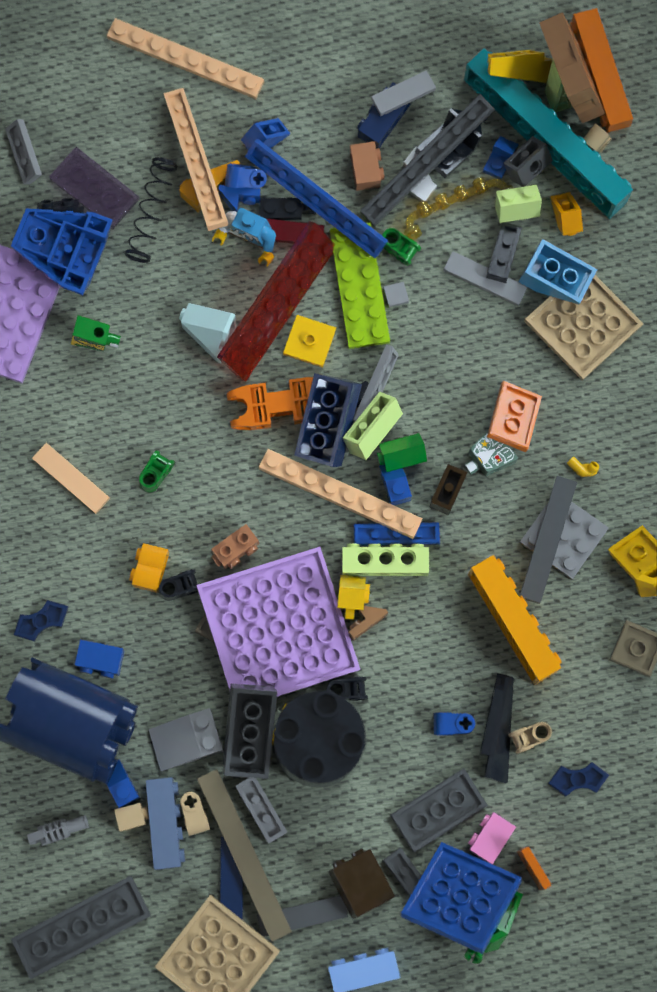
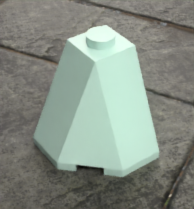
M188 303L187 308L182 309L179 317L182 328L216 362L221 364L236 328L235 314Z

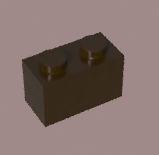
M448 464L429 507L449 516L468 472Z

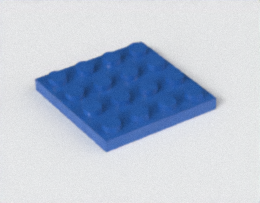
M441 842L403 908L401 917L483 954L521 884L522 877Z

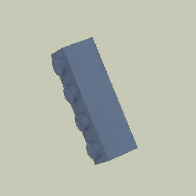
M172 777L146 780L154 870L182 867L181 862H185L184 848L180 849L179 840H183L182 826L178 827L177 818L181 817L180 804H176L175 795H179L178 782H174Z

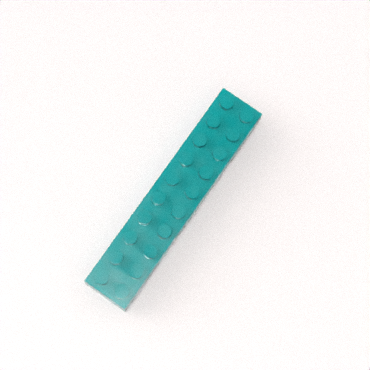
M485 48L482 49L467 63L464 81L478 95L481 94L495 111L523 138L528 141L534 136L547 144L553 160L551 164L610 220L628 202L633 191L629 181L625 178L622 179L612 165L606 164L596 150H591L581 136L574 134L569 124L562 122L552 108H547L537 94H532L522 80L490 75L488 73L487 59L488 54L493 52H488Z

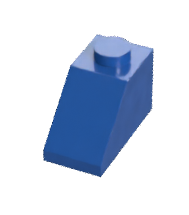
M276 118L254 123L241 141L248 151L257 139L269 148H272L291 133L280 119Z
M380 465L379 469L389 503L398 505L411 501L412 495L403 468L386 472L384 465Z
M119 759L107 786L118 807L122 808L140 799V796Z

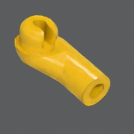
M574 456L566 463L580 477L594 476L599 470L597 462L592 461L588 464H581Z

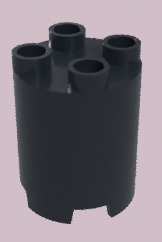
M329 690L308 692L293 699L282 710L274 727V751L278 764L293 781L309 787H328L342 781L357 765L366 746L365 727L360 714L349 701Z

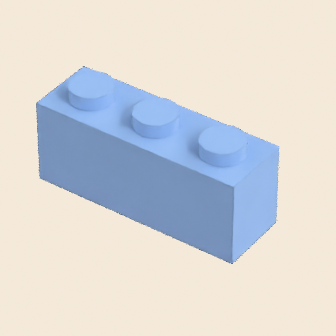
M383 948L375 950L376 955L367 957V954L363 953L353 956V961L345 962V958L332 961V966L328 968L334 992H346L399 979L400 975L394 951Z

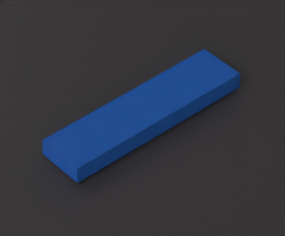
M439 522L421 523L414 539L380 524H354V544H359L360 546H368V544H381V546H390V544L439 545Z

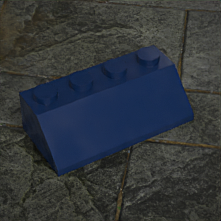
M314 373L294 456L331 467L342 466L347 447L343 436L352 426L362 384Z

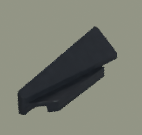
M497 673L479 755L488 757L484 779L508 783L510 737L508 734L511 733L514 678Z

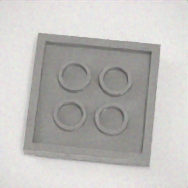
M571 502L552 567L572 580L609 527ZM547 505L519 542L531 552L534 550Z

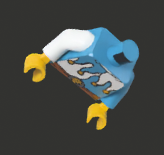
M239 208L238 212H227L225 215L228 226L216 230L212 242H214L215 238L221 240L220 246H222L228 232L262 248L264 252L258 258V263L261 264L264 259L267 262L266 266H269L274 259L272 252L276 233L272 230L268 220L244 208Z

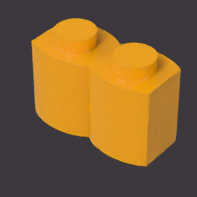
M143 543L142 548H138L135 560L138 561L136 569L132 568L129 580L132 581V586L159 593V585L163 579L169 550Z

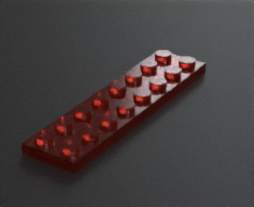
M309 221L217 355V358L242 381H247L333 254L335 244L315 222Z

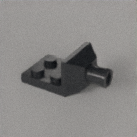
M451 108L444 123L416 148L415 152L419 154L463 110ZM481 124L435 168L442 177L447 178L475 152L482 137Z

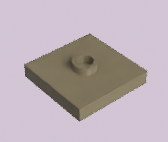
M626 620L609 660L642 675L651 677L657 662V633Z

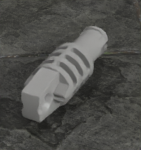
M86 815L68 821L60 819L37 827L38 831L27 835L30 845L41 842L42 846L69 838L73 832L89 828V823Z

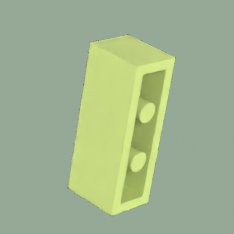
M379 392L343 436L350 454L367 460L403 414L395 397Z

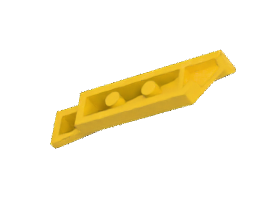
M533 50L490 53L487 59L488 73L492 76L547 83L552 59L546 58L543 52Z

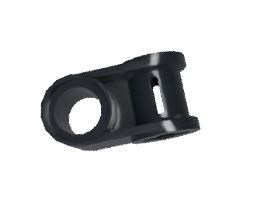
M195 569L184 571L163 580L159 585L160 596L166 601H172L197 593L198 583L194 575L196 573ZM167 585H172L175 591L167 595L163 592V588Z
M366 677L333 680L326 688V690L330 691L331 686H340L342 689L340 696L349 701L368 699V695L365 692Z

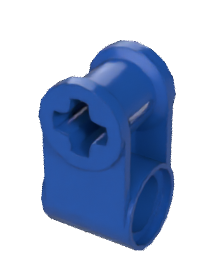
M227 164L225 186L233 188H261L265 185L267 175L263 170L257 169L254 166Z
M433 713L434 735L469 734L475 728V719L470 714ZM463 718H467V721L471 722V726H468L467 730H463V726H459V722H462Z

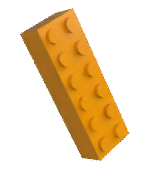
M492 555L471 567L468 576L532 683L536 685L561 669L560 664L562 661L556 652L552 653L548 646L550 645L548 637L545 633H540L537 628L539 623L533 614L530 615L526 609L528 605L523 596H518L515 588L517 587L511 577L507 578L504 573V564L500 558L496 559Z

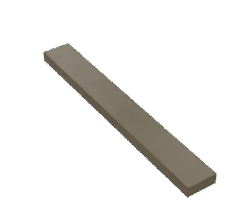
M216 769L197 778L271 941L291 933L290 926L218 770Z

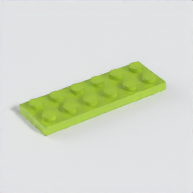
M330 228L348 348L355 349L389 344L390 336L377 258H373L338 229Z

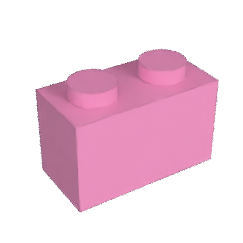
M494 812L490 816L488 814L485 815L480 823V826L483 828L479 834L474 833L468 842L471 845L469 851L490 864L494 863L516 826Z

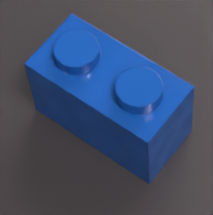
M80 640L75 666L80 668L79 672L92 674V671L101 672L100 676L113 679L114 675H120L125 650L119 647Z

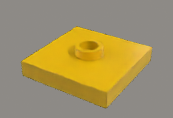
M296 315L283 355L323 368L336 332V327Z

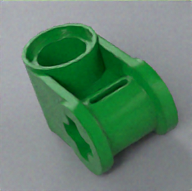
M386 229L382 235L384 238H395V243L390 244L387 242L383 249L396 257L404 265L409 266L416 252L421 250V246L417 242L406 237L397 229Z
M156 450L139 476L141 488L148 493L156 491L164 478L172 470L175 461L168 460L160 455V451ZM152 477L155 479V482L151 485H146L144 479Z

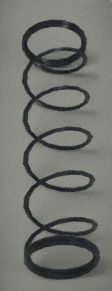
M154 157L152 159L153 165L150 166L151 174L159 181H150L144 185L147 194L154 199H145L139 203L141 211L149 217H140L134 221L135 228L143 235L130 237L128 243L133 249H127L124 253L127 258L140 263L150 262L151 256L134 248L130 240L134 237H148L155 240L157 238L147 235L137 228L136 221L139 219L162 221L146 213L141 208V203L144 201L167 203V201L160 200L147 191L146 186L149 183H164L172 186V183L156 177L152 173L151 168L155 166L171 172L176 171L178 168L175 162L163 157ZM155 161H162L166 163H156ZM162 165H171L175 168L165 167ZM128 253L137 254L147 259L137 258Z

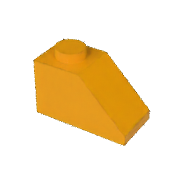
M567 192L550 196L557 226L562 235L573 236L583 232L581 208L572 194Z

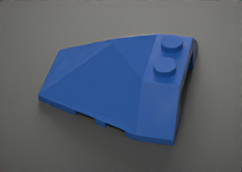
M26 208L12 241L11 248L59 286L83 296L91 283L105 248L113 219L94 212H56L46 209Z

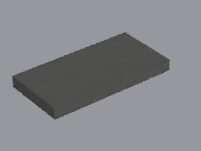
M463 768L390 816L414 853L488 805Z

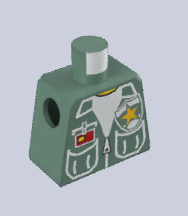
M487 432L470 448L469 455L472 459L464 464V467L470 475L480 469L485 476H489L517 462L518 457L510 446L487 437Z

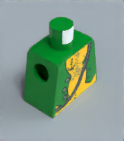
M78 315L70 345L104 351L105 345L118 348L121 336L109 333L110 325Z

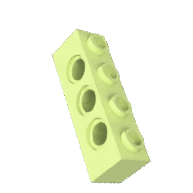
M347 544V547L342 548V575L428 576L429 547H424V544H411V547H402V544H390V547H381V544H368V547H360L359 544ZM360 555H367L370 562L363 565L359 563L358 557ZM382 555H388L391 558V562L385 565L380 562L379 558ZM409 555L412 557L413 562L406 565L402 563L401 557Z

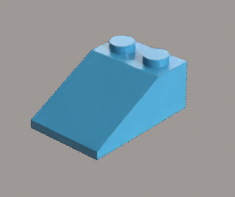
M542 239L518 282L538 293L580 304L597 269Z

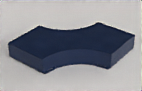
M47 600L44 607L37 613L32 615L21 614L19 616L14 636L35 642L38 635L45 629L63 626L69 607Z
M593 762L580 770H569L560 766L548 784L564 797L573 790L581 788L597 793L609 774Z

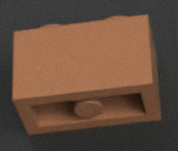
M375 142L350 145V157L356 191L381 187V180H384L383 167L379 168L378 161H381V153L379 148L376 149Z

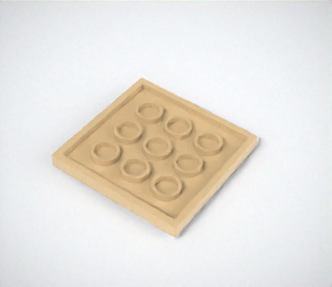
M594 275L580 304L550 296L524 320L582 381L643 326V323L596 275Z
M210 895L156 964L155 968L185 992H249L281 950Z

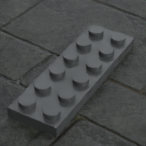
M129 876L11 938V941L31 980L150 917L151 914L133 877Z

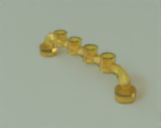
M479 177L472 182L473 187L466 189L464 185H460L453 190L454 195L447 197L446 193H441L435 197L436 202L428 205L427 201H422L416 205L417 210L407 217L404 235L412 240L422 235L419 226L414 225V221L418 218H426L432 212L445 210L451 204L458 201L464 202L470 196L483 194L489 188L498 187L500 190L512 189L513 186L507 185L500 179L494 178L485 181L483 177Z

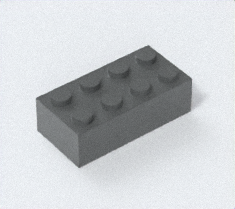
M231 683L222 764L224 776L268 779L277 690L275 687Z

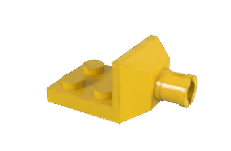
M642 525L611 546L608 551L635 581L640 597L657 596V540Z

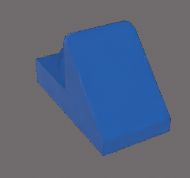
M500 136L493 146L492 153L483 172L502 180L506 172L504 162L516 152L519 144Z
M219 185V196L232 211L238 212L239 201L246 205L260 203V188H233Z

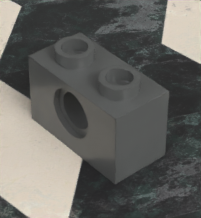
M532 136L504 162V166L510 180L525 187L553 160L547 144Z

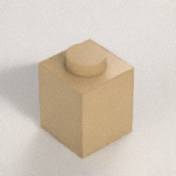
M141 803L114 810L120 832L146 826V820H149L147 807H142Z

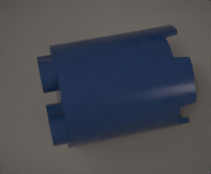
M32 657L30 660L32 663L31 670L24 667L20 669L5 698L13 704L10 712L12 718L7 725L0 724V741L92 782L98 780L108 784L118 760L115 759L119 744L126 746L135 729L136 722L133 720L138 706L130 703V700Z

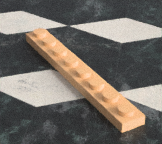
M116 18L107 33V39L254 99H257L264 84V79Z
M184 88L164 93L207 229L211 231L228 226V221Z
M270 449L266 451L259 465V470L411 539H414L423 518Z

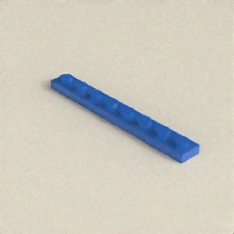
M257 139L253 142L245 156L248 160L373 258L378 257L388 242L386 238L262 141Z

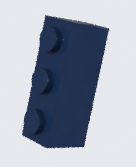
M412 102L383 116H380L373 103L368 112L369 116L366 119L363 118L357 126L358 138L366 143L375 142L376 149L380 148Z

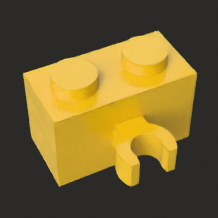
M340 575L337 608L346 609L345 619H354L355 609L364 610V603H369L370 584H366V577Z

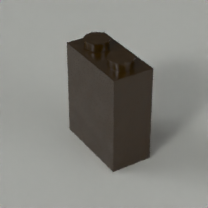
M363 848L351 854L352 859L345 862L344 858L333 863V869L328 871L352 919L358 918L395 897L371 849L365 852Z

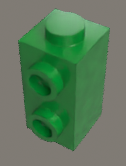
M420 433L379 444L380 452L377 453L379 464L384 465L386 472L427 462L425 445Z

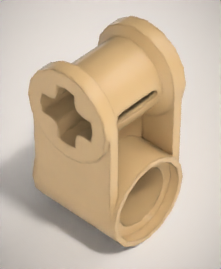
M594 124L583 139L592 149L601 153L612 138L597 124Z
M539 722L513 731L508 736L512 737L517 749L515 753L519 754L546 742L551 737L552 730L549 724ZM541 726L547 730L545 738L537 737L535 733L537 727Z
M194 792L185 793L181 798V807L188 835L191 836L210 830L199 796ZM191 795L193 799H197V802L194 803V808H190L189 805L185 806L184 802L187 801V796Z

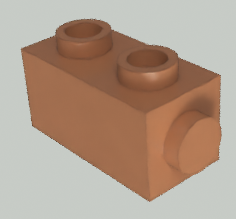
M245 524L213 547L211 550L214 555L211 558L218 567L222 565L224 569L228 567L232 569L241 562V557L246 554L250 556L258 550L259 540L248 525Z

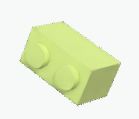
M537 185L496 191L495 209L499 222L540 217L542 199Z

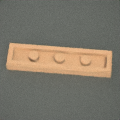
M45 443L33 456L32 459L95 514L109 501L110 497L49 444Z

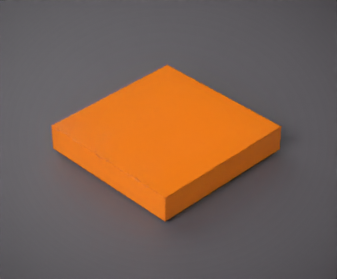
M523 847L516 851L539 890L549 888L551 883L531 849Z

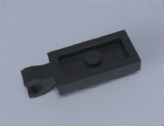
M260 198V216L265 219L302 220V214H316L306 204H302V201L298 198Z

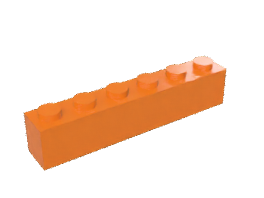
M594 8L575 13L569 26L576 36L605 112L604 115L599 116L601 126L606 128L607 133L630 127L633 122V116L598 10Z

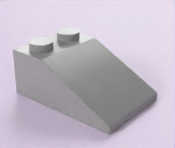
M210 708L148 729L160 771L224 752Z

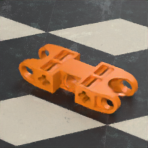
M313 377L290 379V390L267 393L266 383L245 385L227 392V400H237V402H242L247 406L246 412L239 416V419L230 421L231 428L236 430L271 428V417L293 415L294 425L302 424L304 416H302L301 405L303 406L304 414ZM298 386H300L301 397L299 396ZM257 391H258V396H259V403H257V395H256V392H257ZM259 410H261L262 422H260Z

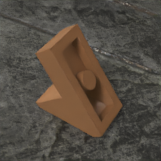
M364 606V610H357L364 620L361 622L358 619L349 626L351 629L348 632L349 636L354 641L388 615V611Z

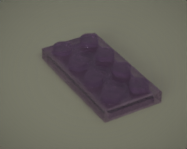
M77 147L71 151L49 176L52 182L75 200L79 199L80 204L87 210L113 219L112 230L140 200L137 194Z

